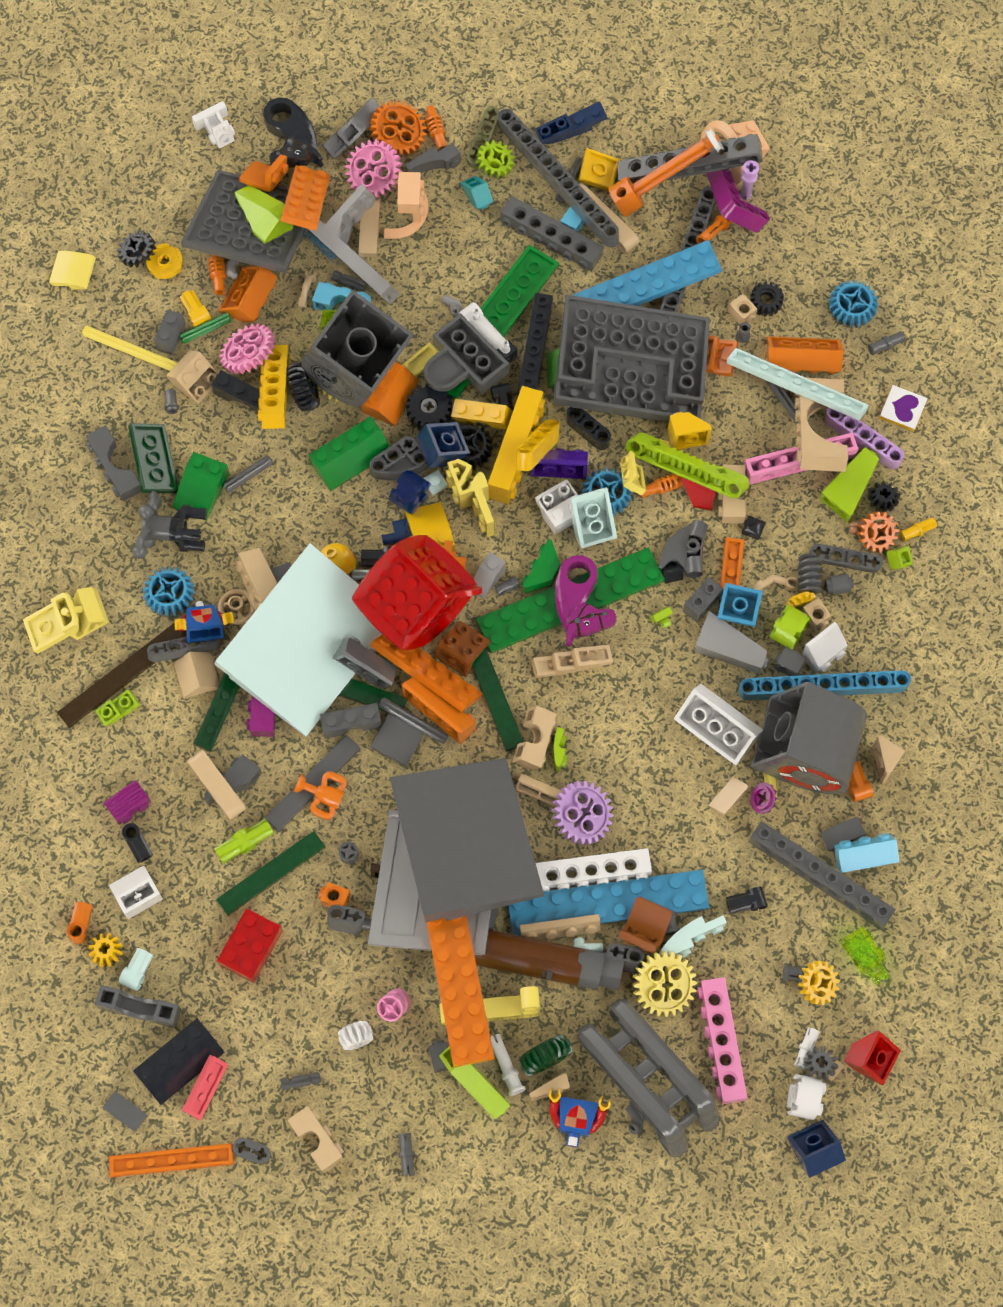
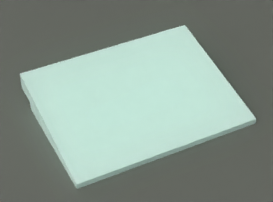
M310 543L214 664L228 674L229 678L306 737L319 721L320 714L326 712L355 674V672L333 659L343 639L355 637L361 641V645L367 648L382 633L368 621L352 601V596L359 584Z

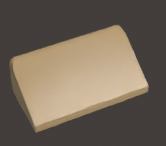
M732 777L708 806L724 818L745 794L749 786Z

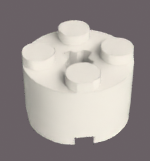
M795 1074L793 1079L796 1082L795 1085L790 1084L787 1107L791 1108V1111H787L788 1115L814 1120L817 1115L821 1116L823 1111L821 1098L822 1095H825L826 1083H822L821 1079Z

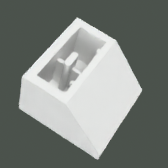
M567 479L535 497L542 516L554 535L573 525L570 497L577 496L578 494Z
M145 866L109 885L127 919L163 900Z

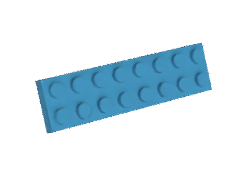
M709 240L573 295L639 306L721 273L722 268Z

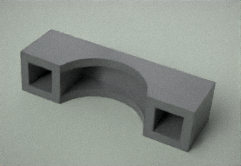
M105 425L86 435L88 440L86 446L90 453L94 452L97 457L94 459L99 468H104L105 472L103 475L107 482H112L114 485L112 490L115 496H120L122 501H125L142 492L140 483L132 469L121 470L110 463L111 455L117 446L107 426Z
M100 985L95 1001L98 1009L175 1029L181 1012L178 1004L137 997L104 985Z

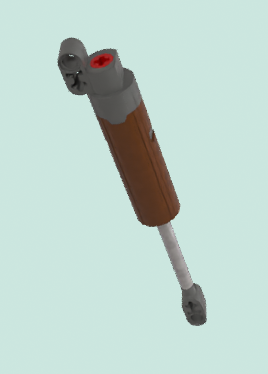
M333 905L327 911V925L334 931L355 935L362 933L363 930L370 931L372 919L365 918L364 912L360 909ZM488 929L485 955H474L476 966L598 990L599 986L619 990L622 971L638 973L636 967L642 969L640 961H644L643 951L636 947L611 944L608 946L606 953L490 929Z

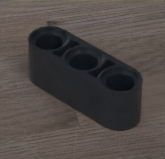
M574 407L567 409L566 422L573 430L597 449L606 450L609 448L611 433L606 427L583 409ZM571 415H577L578 418H575V419H574V418H571L570 416H571ZM590 426L592 427V429L587 430L584 427ZM604 437V438H606L607 440H606V441H600L599 438Z

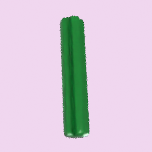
M224 313L181 333L180 338L186 344L230 323L231 318L228 313Z

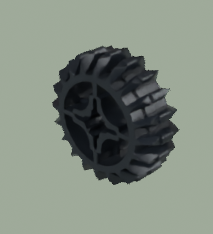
M301 362L288 366L286 373L288 386L298 408L302 412L318 408L320 405L318 387L306 374Z
M461 422L460 430L470 451L468 456L472 457L466 456L460 460L472 465V469L475 471L476 465L482 468L483 462L487 463L488 457L492 456V438L489 437L488 431L484 432L485 428L483 426L478 429L477 423L471 426V423L468 422L467 426H464ZM478 439L483 444L481 451L476 446Z

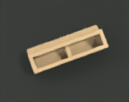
M524 774L520 776L515 788L517 791L557 807L553 804L555 799L546 795L558 799L556 794L562 793L561 790Z

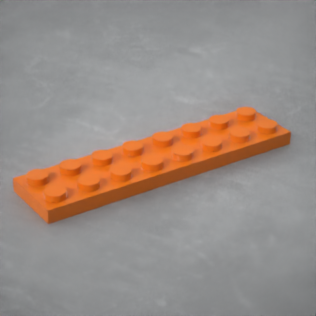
M467 916L448 921L445 918L427 922L453 1066L455 1068L494 1060Z

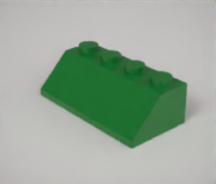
M370 416L309 454V461L331 492L368 469L370 461L390 446L381 429Z

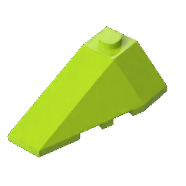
M250 185L235 192V197L251 225L253 234L264 244L293 229L292 224L281 222L285 206L281 201Z

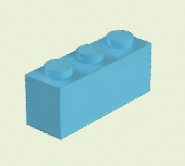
M889 833L879 834L875 838L861 837L859 841L854 842L844 840L834 845L836 864L841 873L899 862L897 840Z

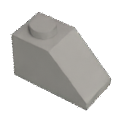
M491 552L480 565L474 577L477 586H482V594H479V596L484 599L506 571V562Z

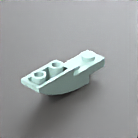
M702 916L693 920L667 941L659 955L661 956L662 950L666 951L667 956L670 951L674 952L675 956L680 954L682 958L690 955L691 950L694 948L692 941L698 943L706 939L705 935L713 933V935L724 931L723 927L727 923L724 916L707 923L704 922Z

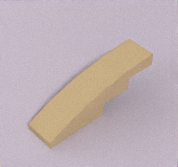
M380 199L375 200L374 205L364 212L360 220V257H377Z
M609 645L574 648L568 652L553 653L552 656L536 657L531 662L535 678H542L609 665L613 663V658Z

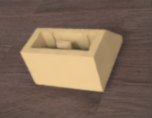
M189 350L166 377L179 391L199 404L212 390L211 384L218 372L200 352Z

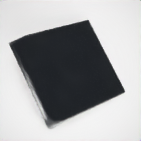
M671 561L661 569L665 584L683 580V571L678 562Z

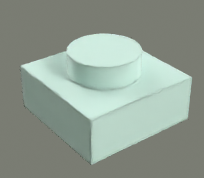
M439 470L422 479L432 496L448 487Z

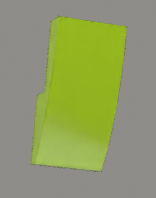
M127 689L113 701H107L95 712L107 727L141 705L131 690Z
M557 727L553 751L554 765L557 772H560L561 767L565 768L568 756H565L566 749H564L567 736H564L565 729Z

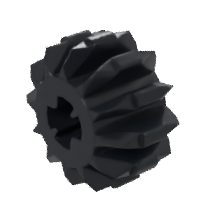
M882 481L881 485L876 482L874 487H871L869 490L868 500L871 501L870 507L876 505V511H879L880 508L882 512H886L887 509L893 511L894 506L896 507L899 504L900 494L897 493L898 487L892 488V482L886 485L885 481Z

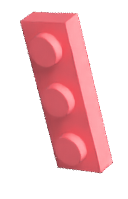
M209 1055L182 1109L183 1112L198 1120L202 1119L228 1067L227 1063Z

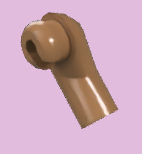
M862 519L848 524L849 534L856 535L861 528L858 525L864 524Z

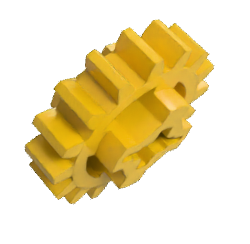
M814 961V963H807L808 968H802L804 975H799L802 982L798 986L803 987L800 994H806L804 999L810 1001L811 1004L824 1005L825 1003H830V997L836 998L834 991L840 989L836 986V983H839L840 980L835 978L838 972H833L834 966L828 965V962Z

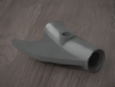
M693 520L691 524L670 537L662 551L658 568L661 570L669 562L676 561L684 569L687 577L697 578L702 576L703 547L708 525L703 521Z

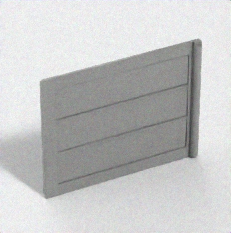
M389 810L368 945L432 951L427 922L425 923L398 810ZM491 910L467 916L474 955H485Z

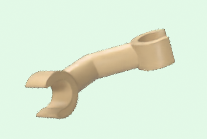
M308 271L305 272V281L298 302L299 307L307 308L309 288L311 283L316 281V272L312 276L308 275Z
M772 574L763 581L757 582L754 589L763 591L774 582L784 585L787 590L792 591L795 587L789 585L788 582L796 583L797 579L795 577L784 578Z

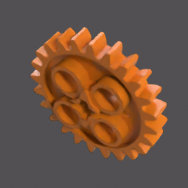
M396 100L394 105L391 101H388L387 105L382 103L381 108L377 107L376 112L372 115L369 130L374 131L371 137H376L379 143L384 141L386 146L390 144L400 157L402 153L407 157L409 152L414 154L416 149L419 150L421 147L420 144L424 143L425 140L423 138L427 135L425 133L427 127L422 126L425 120H420L422 113L416 114L417 108L412 110L411 104L405 106V101H403L399 105L398 100Z

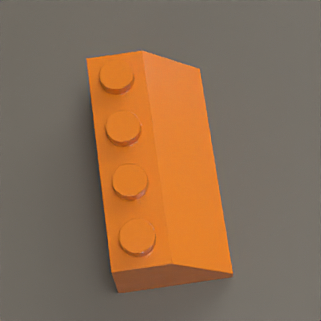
M767 336V361L791 372H800V370L809 373L825 371L828 374L842 372L844 351L840 339Z
M412 677L402 684L403 697L407 698V701L460 745L476 729V720L471 714L459 711Z

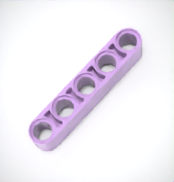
M828 407L825 415V423L841 435L853 432L859 448L863 450L866 447L868 450L874 451L879 458V462L890 469L900 467L904 458V452L901 448L861 420L859 421ZM830 414H835V415H837L838 417H837V418H833V417L830 416ZM845 425H851L853 428H847ZM860 435H865L868 439H863ZM875 446H881L883 449L879 450ZM891 456L896 457L898 460L891 459Z

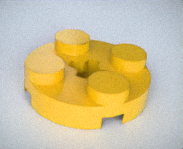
M166 243L156 245L157 249L153 250L155 255H150L151 261L146 260L149 272L157 279H169L181 272L183 265L180 250ZM163 258L169 260L167 264H161Z

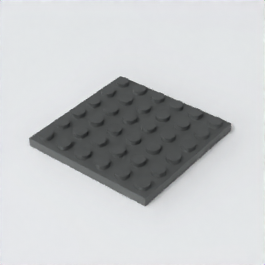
M217 170L181 241V247L286 273L307 228L293 225L292 230L264 244L253 234L251 225L235 197L236 191L248 185L239 181L241 175ZM277 185L271 193L256 188L281 201L283 204L286 202L289 187Z

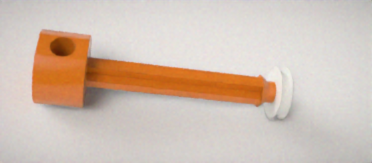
M710 127L709 131L705 130L708 136L707 139L702 138V140L637 182L633 183L626 176L609 187V193L620 212L625 217H628L645 206L641 197L643 194L711 152L713 147L718 153L720 149L724 150L719 136Z

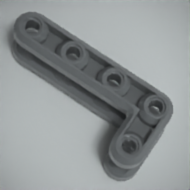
M618 999L610 1005L609 1014L621 1026V1031L608 1040L604 1034H600L594 1024H586L579 1029L577 1038L586 1051L651 1124L660 1144L671 1157H680L687 1152L689 1145L684 1129L694 1121L698 1122L704 1132H711L719 1126L720 1115L716 1102L704 1085L626 999ZM631 1042L636 1047H640L647 1056L635 1068L626 1063L619 1055V1051ZM657 1070L662 1076L665 1075L672 1084V1088L660 1097L654 1091L651 1092L644 1083V1080ZM683 1099L688 1106L689 1113L677 1122L670 1113V1109Z

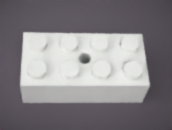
M702 684L692 690L674 717V720L734 765H737L745 758L763 729Z

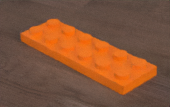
M296 165L281 222L316 231L330 174H326V172L321 170L315 171L306 166Z
M383 634L374 639L370 645L371 648L461 712H464L478 701L483 694L475 686L464 681L461 676L450 671L444 664L439 663L429 653L422 651L420 648L401 650Z

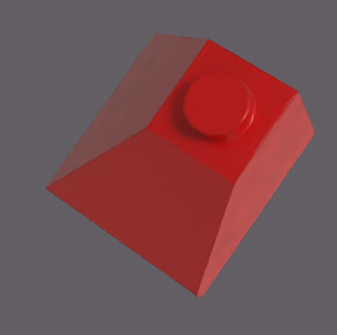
M876 1030L853 1043L844 1062L853 1070L884 1085L901 1049L884 1034Z

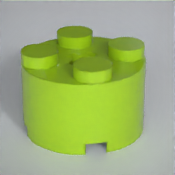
M787 604L782 612V617L778 618L775 622L774 629L769 637L793 650L801 639L811 617Z

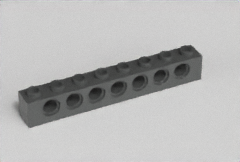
M748 134L744 137L720 141L724 150L720 149L718 153L713 147L711 152L705 154L667 180L743 166L748 160H753L757 163L763 162L762 144L758 134ZM678 148L674 151H663L658 154L643 155L638 158H627L623 161H618V180L620 181L627 176L635 183L688 148Z
M761 821L749 839L750 844L880 930H883L895 912V908Z

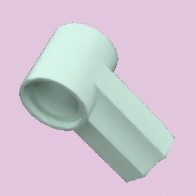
M137 948L128 967L123 969L118 982L138 991L141 987L140 984L144 981V974L153 955Z

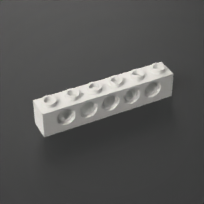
M648 848L536 863L543 892H549L550 889L558 888V890L569 889V886H577L579 888L580 886H589L592 883H597V885L602 883L609 884V881L615 880L616 882L628 881L630 878H636V880H639V878L647 879L652 873ZM633 863L636 868L631 871L627 870L625 864ZM611 865L615 867L616 871L608 873L605 868ZM593 868L597 873L590 876L586 873V870ZM568 871H574L576 872L577 876L575 878H569L567 877L566 873ZM549 873H554L557 879L550 881L546 876Z

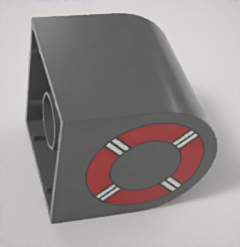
M805 682L770 697L762 726L763 731L759 736L751 768L809 791L824 794L844 793L849 788L868 716L867 712L857 703L811 682Z

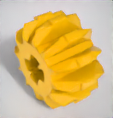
M101 933L99 934L100 940L92 939L95 945H89V949L93 950L89 953V956L94 957L92 960L94 964L99 962V966L104 967L105 963H107L111 967L112 960L116 963L119 962L116 955H123L122 951L119 950L123 945L118 943L119 939L117 936L112 938L111 933H108L105 938ZM105 946L109 948L106 954L102 952Z

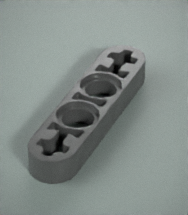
M814 544L809 551L810 554L816 555L814 553L816 549L820 550L821 554L817 559L822 560V564L876 573L880 571L883 565V560L879 555L856 550ZM827 551H829L828 559L825 558ZM839 553L842 559L835 561L832 559L831 554ZM856 556L860 559V563L852 564L850 558ZM864 558H867L866 564L863 566ZM872 560H875V561H876V564H879V565H876L875 567H872V564H871Z
M187 637L154 643L147 648L148 659L152 662H161L183 657L189 652L213 651L220 648L221 639L187 643ZM192 643L198 644L197 646H194V647L189 646V645L192 644ZM173 647H178V648H180L179 650H175V651L170 650V649L173 648Z

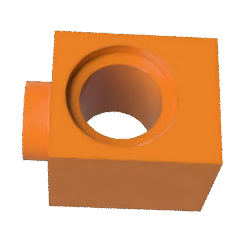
M327 882L326 887L321 888L319 898H321V904L327 907L333 905L346 906L351 893L348 889ZM331 893L339 894L338 899L335 901L329 900L328 897Z

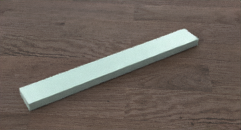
M735 348L727 358V364L859 421L868 409V404Z

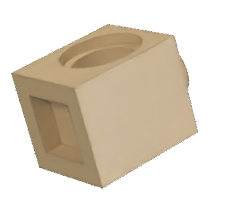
M742 294L729 304L728 313L739 324L744 322L751 324L756 319L757 308Z
M820 598L804 606L801 611L811 617L809 626L813 631L818 628L820 630L826 628L832 617ZM818 613L822 618L816 619L813 614Z

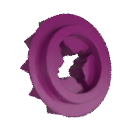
M760 783L753 789L750 802L755 812L765 814L771 812V808L775 807L774 803L778 798L775 796L777 791L773 788V785ZM761 795H766L767 802H764Z

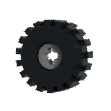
M425 384L424 388L421 385L417 386V391L415 389L411 391V395H408L406 401V415L413 428L417 426L418 431H421L426 424L449 423L452 414L451 397L449 398L447 391L444 393V391L434 390L428 384ZM428 404H429V405H430V404L432 405V408L430 409V411H427V410H426V407L428 406Z

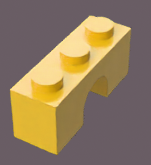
M455 399L451 417L458 423L467 424L470 422L471 425H474L476 422L490 425L492 428L507 430L513 411L507 405Z

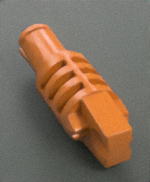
M434 105L427 106L425 121L430 136L435 140L437 149L440 151L447 146L444 137L446 131L441 116L436 113Z
M211 254V258H208L210 279L214 283L215 294L224 295L226 293L224 257Z
M671 473L665 477L655 479L654 482L645 485L646 491L641 495V498L656 493L661 495L664 492L667 493L668 491H673V489L676 490L683 487L684 485L680 479L682 477Z

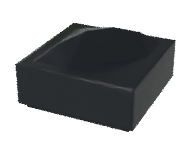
M748 515L741 534L759 540L766 522Z

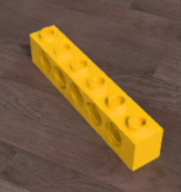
M274 345L275 348L270 349L272 354L267 355L268 360L263 359L260 382L263 387H260L259 409L261 410H258V421H262V429L285 428L288 389L286 373L289 366L288 345Z

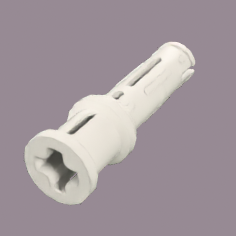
M496 1034L495 1038L498 1043H496L494 1036L490 1038L492 1048L503 1072L501 1078L507 1084L509 1089L508 1095L515 1096L525 1091L526 1088L520 1082L518 1077L519 1071L516 1068L514 1069L501 1034Z

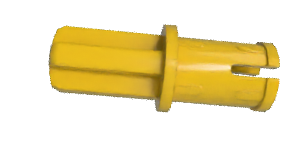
M929 518L920 523L915 522L913 526L901 530L900 536L902 540L906 542L916 536L921 537L923 533L937 527L936 520Z

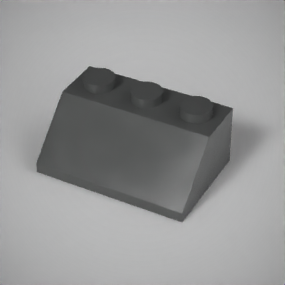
M355 637L343 639L333 656L334 660L380 689L392 686L397 667L392 665L393 663L390 660L378 656L377 651L364 647L361 645V641Z

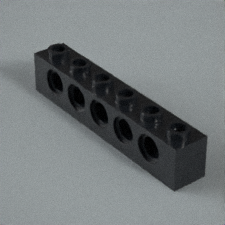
M535 293L518 384L517 399L522 386L538 390L553 307V295Z

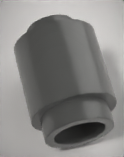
M848 574L830 576L829 579H825L827 594L850 593L851 588H854L853 578L849 577Z

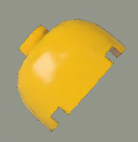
M331 543L320 551L348 576H350L349 573L352 570H355V555L346 545Z

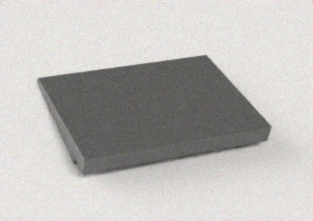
M566 295L553 404L669 422L670 415L677 412H689L701 419L710 318Z
M506 758L390 777L425 923L445 918L448 921L544 896Z

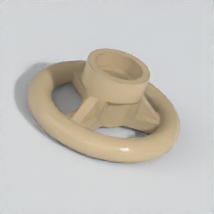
M233 589L226 592L218 603V611L221 613H225V608L237 614L238 619H234L235 623H230L232 625L246 623L255 612L248 592L242 589ZM248 600L250 610L244 617L241 610L244 603Z

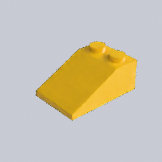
M441 502L405 511L411 536L428 535L443 548L445 540L453 541L452 551H455V543Z

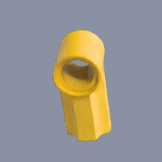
M187 290L180 296V300L187 310L188 317L194 327L211 320L206 307L201 304L194 290Z

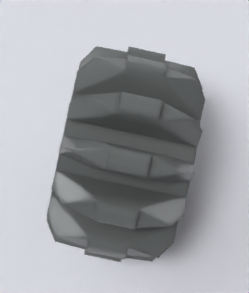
M815 1046L813 1052L808 1051L806 1053L809 1058H804L803 1062L809 1064L804 1067V1070L812 1071L809 1077H813L816 1074V1078L820 1080L822 1075L823 1079L827 1081L829 1079L828 1074L830 1076L835 1075L833 1069H837L838 1065L832 1062H835L838 1058L837 1056L830 1057L833 1050L830 1049L826 1053L825 1046H822L819 1052V1049ZM819 1059H821L822 1063L825 1064L822 1068H820L819 1064L816 1063L819 1061Z

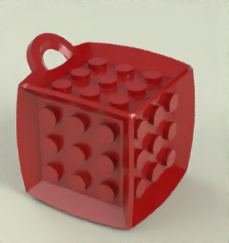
M415 535L394 544L375 563L355 590L352 601L368 621L388 640L401 650H413L435 639L456 618L472 596L482 594V586H477V583L464 567L428 535Z

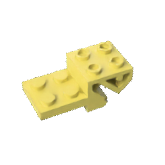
M459 459L447 462L448 470H445L447 475L446 481L448 487L452 488V497L455 505L459 504L460 509L472 506L475 516L479 517L480 522L478 523L481 532H485L487 537L493 536L494 520L486 502L489 500V486L484 473L478 472L474 477L472 476V465Z
M93 587L77 589L73 600L67 592L61 593L51 599V604L23 619L31 645L37 654L69 636L79 640L109 623L99 592Z

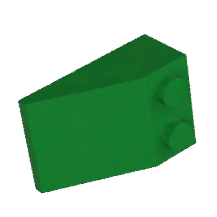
M193 452L185 467L172 508L179 510L183 504L190 505V507L207 508V521L223 488V483L226 482L230 474L228 465Z

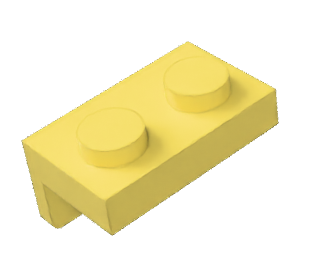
M630 451L620 462L623 487L631 492L643 495L646 491L643 467L636 464L634 452Z

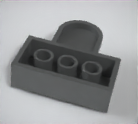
M461 313L433 334V345L439 352L430 358L424 367L425 381L432 389L448 391L466 379L482 395L509 374V363Z

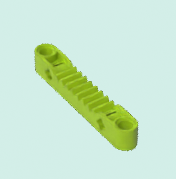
M639 432L626 443L627 452H634L635 457L730 498H738L749 488V480L743 474L723 466H716V464L710 465L709 461L703 462L702 458L696 459L695 455L689 456L690 453L684 454L683 450L677 451L676 447L670 448L669 444L665 445L662 440L646 433Z

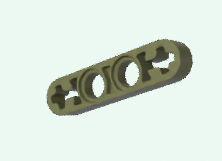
M494 106L485 109L467 154V163L472 168H478L480 165L476 163V160L475 162L472 161L475 158L476 152L479 151L476 143L489 142L490 144L498 125V113L500 111ZM492 113H494L495 116L492 117L491 122H490V121H489V115H491ZM484 127L491 129L489 133H483L481 130Z

